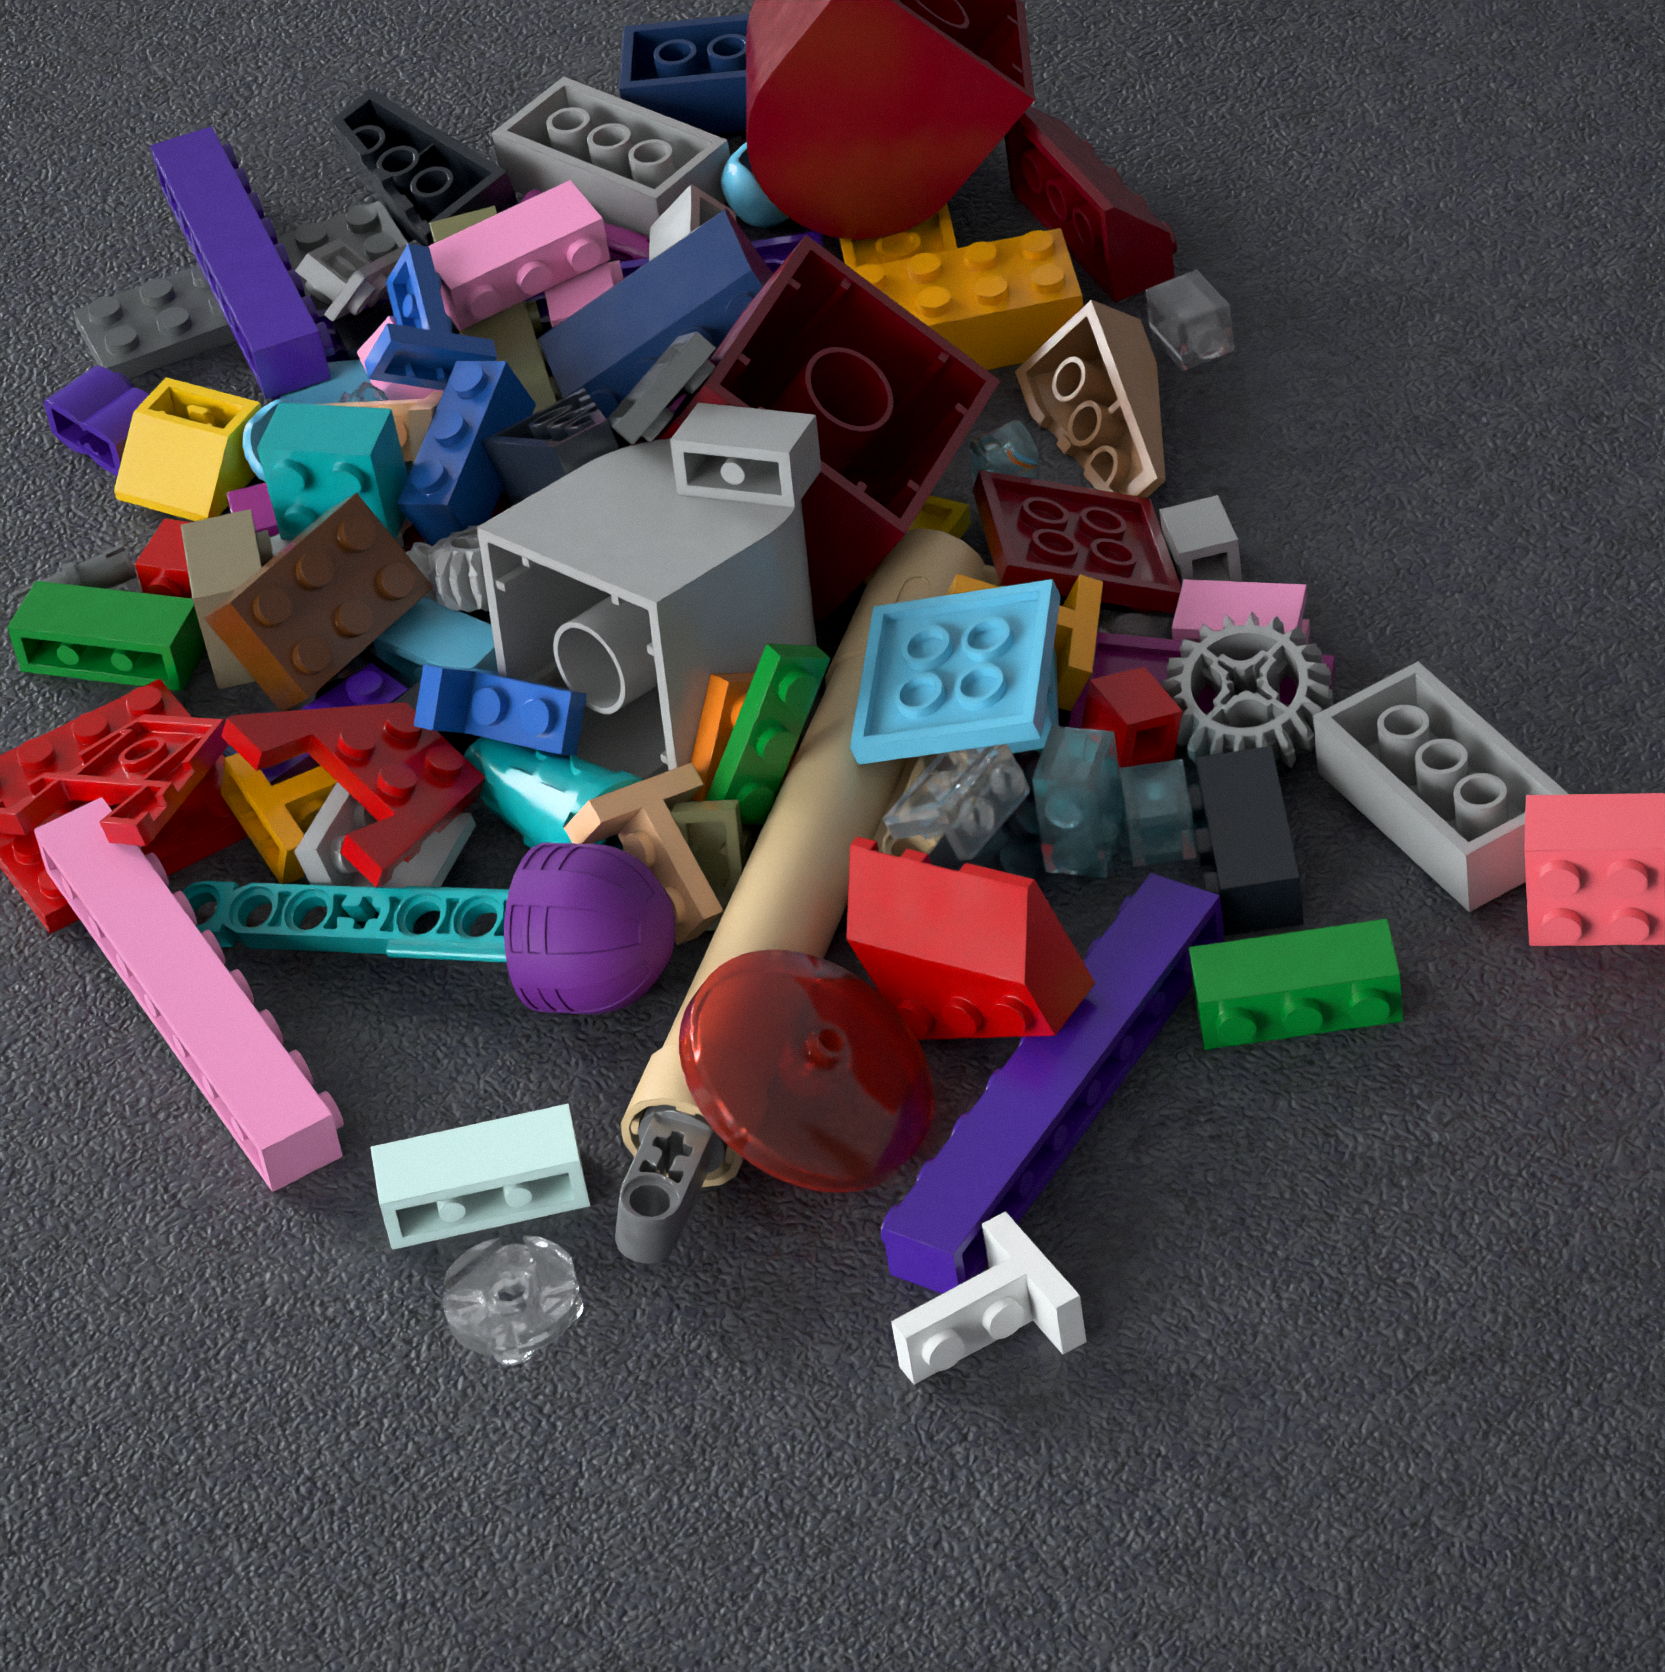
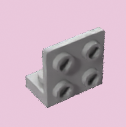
M338 782L294 853L311 885L375 887L340 852L347 833L378 821ZM471 813L459 814L440 833L434 831L422 843L420 852L408 863L403 860L394 869L392 878L380 888H405L406 886L441 887L476 826ZM322 906L324 912L327 911L328 907Z

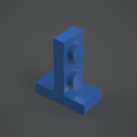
M408 243L386 281L396 324L387 323L364 363L368 379L444 391L456 361H495L497 353L492 339L452 333L451 318L446 315L441 296V278L439 273L435 272L430 248Z
M424 664L414 726L433 731L467 733L560 755L577 756L587 693L499 675L498 671Z

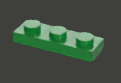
M766 643L705 801L739 799L741 824L764 825L830 661V658L817 646Z

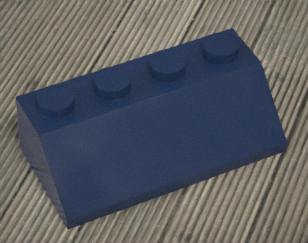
M727 208L539 337V342L562 398L584 388L587 395L591 397L592 402L596 404L598 410L607 419L678 336L698 332L715 346L716 349L707 358L709 361L711 360L742 312L773 275Z

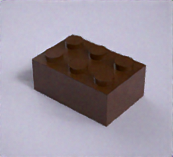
M355 493L326 511L208 613L204 619L280 711H285L309 699L434 587L362 498Z

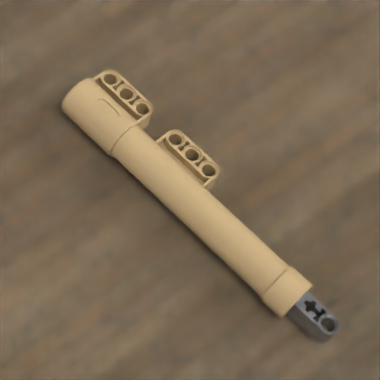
M924 528L908 530L904 537L875 567L825 676L826 691L663 1048L652 1054L620 1126L623 1142L634 1156V1160L620 1190L615 1241L620 1252L635 1262L648 1264L659 1262L668 1257L676 1247L701 1188L722 1185L737 1175L767 1107L765 1092L848 904L850 844L856 837H862L877 841L879 852L898 857L906 849L926 853L945 833L946 827L955 816L970 802L976 768V758L970 749L858 765L850 750L873 606L945 596L956 574L1004 587L1000 586L995 567L984 564L980 555L963 540L943 531Z

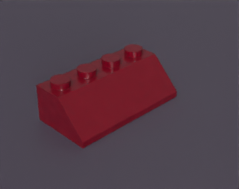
M1029 106L1004 136L1011 191L1047 230L1061 228L1069 254L1114 302L1174 279L1173 254L1177 252V242L1168 223L1165 221L1160 222L1148 210L1142 196L1138 193L1133 194L1122 183L1116 169L1112 166L1107 167L1096 156L1092 145L1087 139H1080L1065 122Z

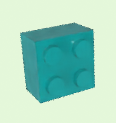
M279 402L257 450L281 540H294L326 511L355 493L362 498L396 540L406 518V515L397 503L408 475L392 409Z

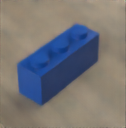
M456 361L397 503L428 545L434 546L440 539L447 538L452 532L463 531L468 526H477L490 520L503 485L481 440L532 415L536 407V403L507 361Z

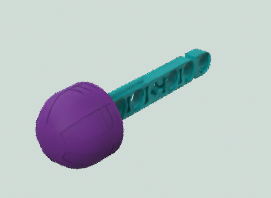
M540 843L534 846L521 860L514 874L510 889L431 886L376 888L250 883L239 887L236 882L202 881L195 882L182 891L194 913L205 903L217 902V909L214 915L207 922L195 926L200 933L209 929L217 939L220 947H233L235 940H238L249 948L373 953L386 954L387 957L506 962L511 982L518 997L528 1008L536 1012L601 1014L612 1012L634 1003L652 987L660 974L665 970L670 961L675 942L673 906L666 890L661 886L651 870L638 858L625 851L597 844ZM264 904L272 905L271 913L264 923L257 927H246V920L255 908ZM320 906L328 907L326 917L318 926L308 930L301 929L302 920L310 910ZM429 911H440V919L432 930L425 934H413V926L421 915ZM376 912L380 914L377 919L374 918ZM487 913L497 914V921L488 933L479 937L470 936V928L478 917ZM357 922H366L365 927L362 929Z

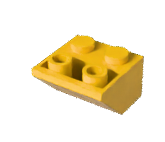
M166 377L133 413L114 489L116 499L192 521L219 516L229 506L227 492L245 488L256 476L245 458L242 444L245 426L261 409L260 402Z

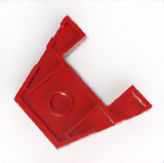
M407 702L233 715L227 717L221 736L256 771L308 753L378 822L347 833L340 853L376 888L385 885L392 878L394 869L403 860L408 863L420 852L422 843L434 831L438 833L443 831L480 796L486 778L437 731L415 727L416 711Z
M143 714L80 751L78 755L82 762L81 765L66 774L45 772L29 781L26 785L31 794L8 808L0 800V833L27 835L68 801H94L102 797L108 806L120 804L99 821L109 843L147 846L229 746L221 737L225 722L223 719Z

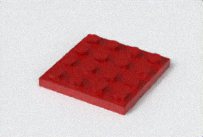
M161 679L138 687L129 694L91 712L84 713L37 738L30 739L22 745L1 754L0 800L8 808L31 794L26 785L29 781L45 772L66 774L81 765L82 762L78 755L80 751L143 714L191 717V715ZM223 754L153 841L147 846H141L140 850L144 855L153 852L157 856L167 876L248 837V834L221 795L225 756ZM70 800L36 828L92 801ZM115 804L109 807L113 811L120 804ZM34 829L27 835L0 833V868L47 931L51 934L80 920L46 872Z

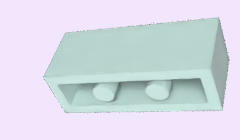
M569 1104L371 1147L379 1205L392 1250L590 1206Z

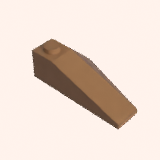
M1090 300L1027 359L1015 373L1032 418L1040 426L1049 429L1057 438L1058 442L1056 445L1065 455L1073 457L1085 470V478L1095 489L1147 498L1166 481L1157 362L1141 319Z

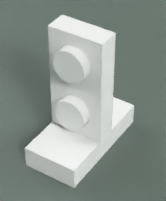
M1006 1211L982 1223L988 1270L891 1321L899 1367L914 1385L939 1371L951 1368L959 1360L994 1341L1012 1335L1020 1327L1032 1321L1036 1323L1062 1354L1087 1342L1080 1295Z

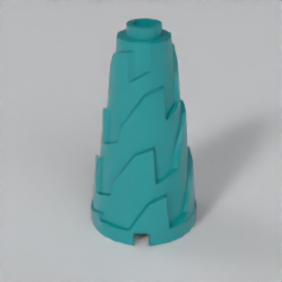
M485 737L479 738L470 745L464 754V757L486 777L479 796L484 800L486 807L491 813L524 836L523 843L531 849L540 843H572L564 827L589 800L645 780L621 769L617 772L611 771L576 755H570L567 758L560 754ZM618 835L592 843L618 848L623 851V844Z

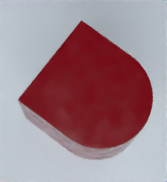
M755 0L749 14L746 34V140L750 165L756 180L770 201L790 219L817 233L843 239H876L895 235L921 224L938 212L954 196L1035 101L1025 4L1021 0Z
M805 235L742 312L710 360L716 367L693 394L689 393L685 396L675 411L674 416L666 424L656 440L672 438L697 403L816 415L822 470L801 499L814 623L831 615L904 537L1000 380L809 236Z

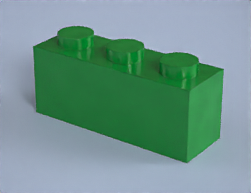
M35 581L7 626L21 672L135 686H145L161 679L169 690L183 691L207 650L194 602L191 598Z
M1388 919L1189 947L1194 996L1204 1050L1403 1022L1400 973Z

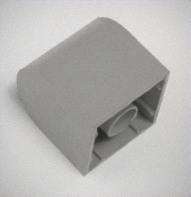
M670 439L644 442L600 456L477 527L498 674L587 693L577 756L611 771L617 772L621 769L643 779H648L689 764L711 673L755 672L766 643L817 646L801 500L794 508L677 495ZM821 683L801 731L798 746L802 743L821 702Z

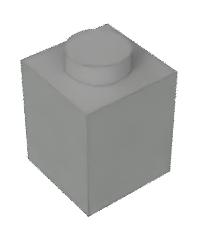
M1218 495L1159 509L1162 534L1181 588L1184 579L1242 582L1238 538Z

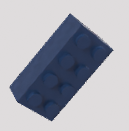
M749 14L624 26L619 82L621 99L714 135L746 131V34Z

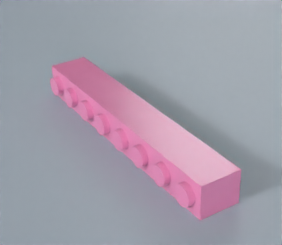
M100 797L34 829L46 872L271 1191L274 1192L343 1157L336 1130L343 1127L344 1122L334 1099L327 1091L317 1094L312 1087L314 1082L311 1072L302 1055L296 1049L289 1053L282 1045L284 1043L283 1036L276 1020L269 1010L264 1009L260 1012L256 1010L253 1005L254 997L243 974L238 969L229 972L224 966L226 963L225 957L213 933L209 929L200 933L195 926L197 925V919L188 899L182 891L171 893L168 888L169 881L157 856L153 852L144 855L140 850L141 846L109 843L99 823L100 820L112 812L105 800Z

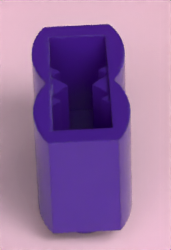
M94 366L45 399L43 403L51 432L62 443L78 453L88 454L99 466L118 476L133 413L150 394L141 389L134 388L129 379L122 373H114L105 367Z

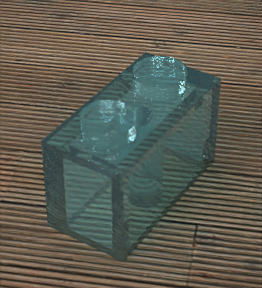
M1051 726L1032 778L1045 872L1108 878L1126 827L1115 734L1112 731Z

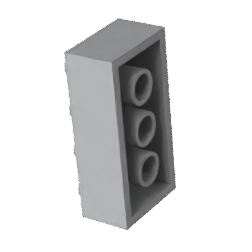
M564 76L492 132L498 166L508 172L514 191L524 195L534 189L545 192L571 180L600 214L604 222L629 229L649 238L650 227L691 184L723 205L726 203L720 182L725 163L730 158L728 140Z
M1417 661L1313 715L1318 773L1467 911L1471 912L1526 882L1524 855L1526 795L1569 794L1421 663Z

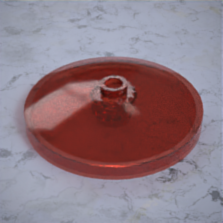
M773 949L753 951L734 957L715 969L691 998L684 1011L679 1032V1056L684 1078L692 1098L715 1132L735 1152L762 1171L787 1183L810 1190L823 1192L859 1191L878 1185L896 1174L924 1141L933 1116L934 1090L931 1072L923 1050L911 1028L890 1002L868 983L850 971L830 961L802 952Z

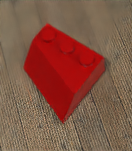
M856 837L850 844L847 940L892 1012L895 1023L905 1033L908 1040L1056 1036L1095 985L1094 979L1035 879L965 863L959 871L932 865L928 853L906 849L898 857L879 852L877 841L862 837Z

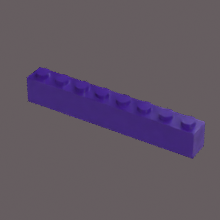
M212 126L150 145L165 198L265 399L274 398L331 379L326 357L334 355V348L324 321L319 322L313 300L310 295H305L300 276L295 271L296 268H291L286 249L282 242L278 243L272 222L269 217L265 218L256 192L251 191L247 175L243 167L239 168L230 142L221 145Z
M1150 873L1137 892L1124 899L1115 921L1102 938L1097 937L1093 940L1086 953L1084 964L1094 979L1095 985L1056 1036H1029L1021 1038L1018 1049L1006 1065L993 1072L987 1083L986 1091L969 1113H963L958 1118L950 1139L937 1156L928 1159L919 1172L917 1182L900 1204L893 1205L887 1212L881 1228V1239L885 1244L890 1275L943 1294L983 1272L988 1265L982 1223L1005 1211L1016 1224L1020 1222L1192 988L1193 980L1189 947L1225 942L1220 895Z

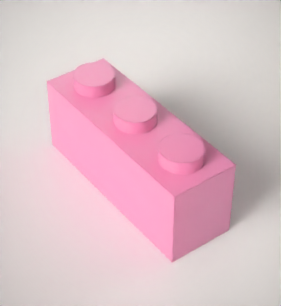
M571 180L428 246L435 272L439 273L441 278V296L445 312L459 331L610 260L603 218Z

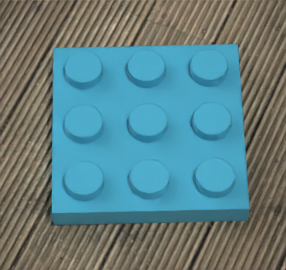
M1053 579L873 606L850 743V750L858 765L1041 739L1060 604V594Z

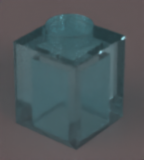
M1183 759L1119 768L1133 867L1197 858L1192 810Z

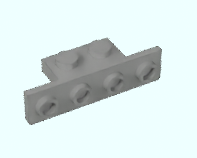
M338 238L307 253L295 271L307 280L305 287L312 295L327 304H331L324 315L333 322L350 312L357 316L366 305L370 308L373 307L381 297L384 299L389 298L386 281L408 244L370 263ZM413 240L412 242L409 243V244L421 245V244H420L419 242H417L416 240Z

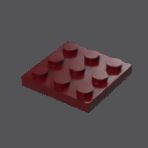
M978 470L972 491L1000 586L1053 579L1059 594L1068 597L1079 574L1103 581L1101 602L1123 605L1138 613L1160 611L1175 614L1181 585L1150 498Z

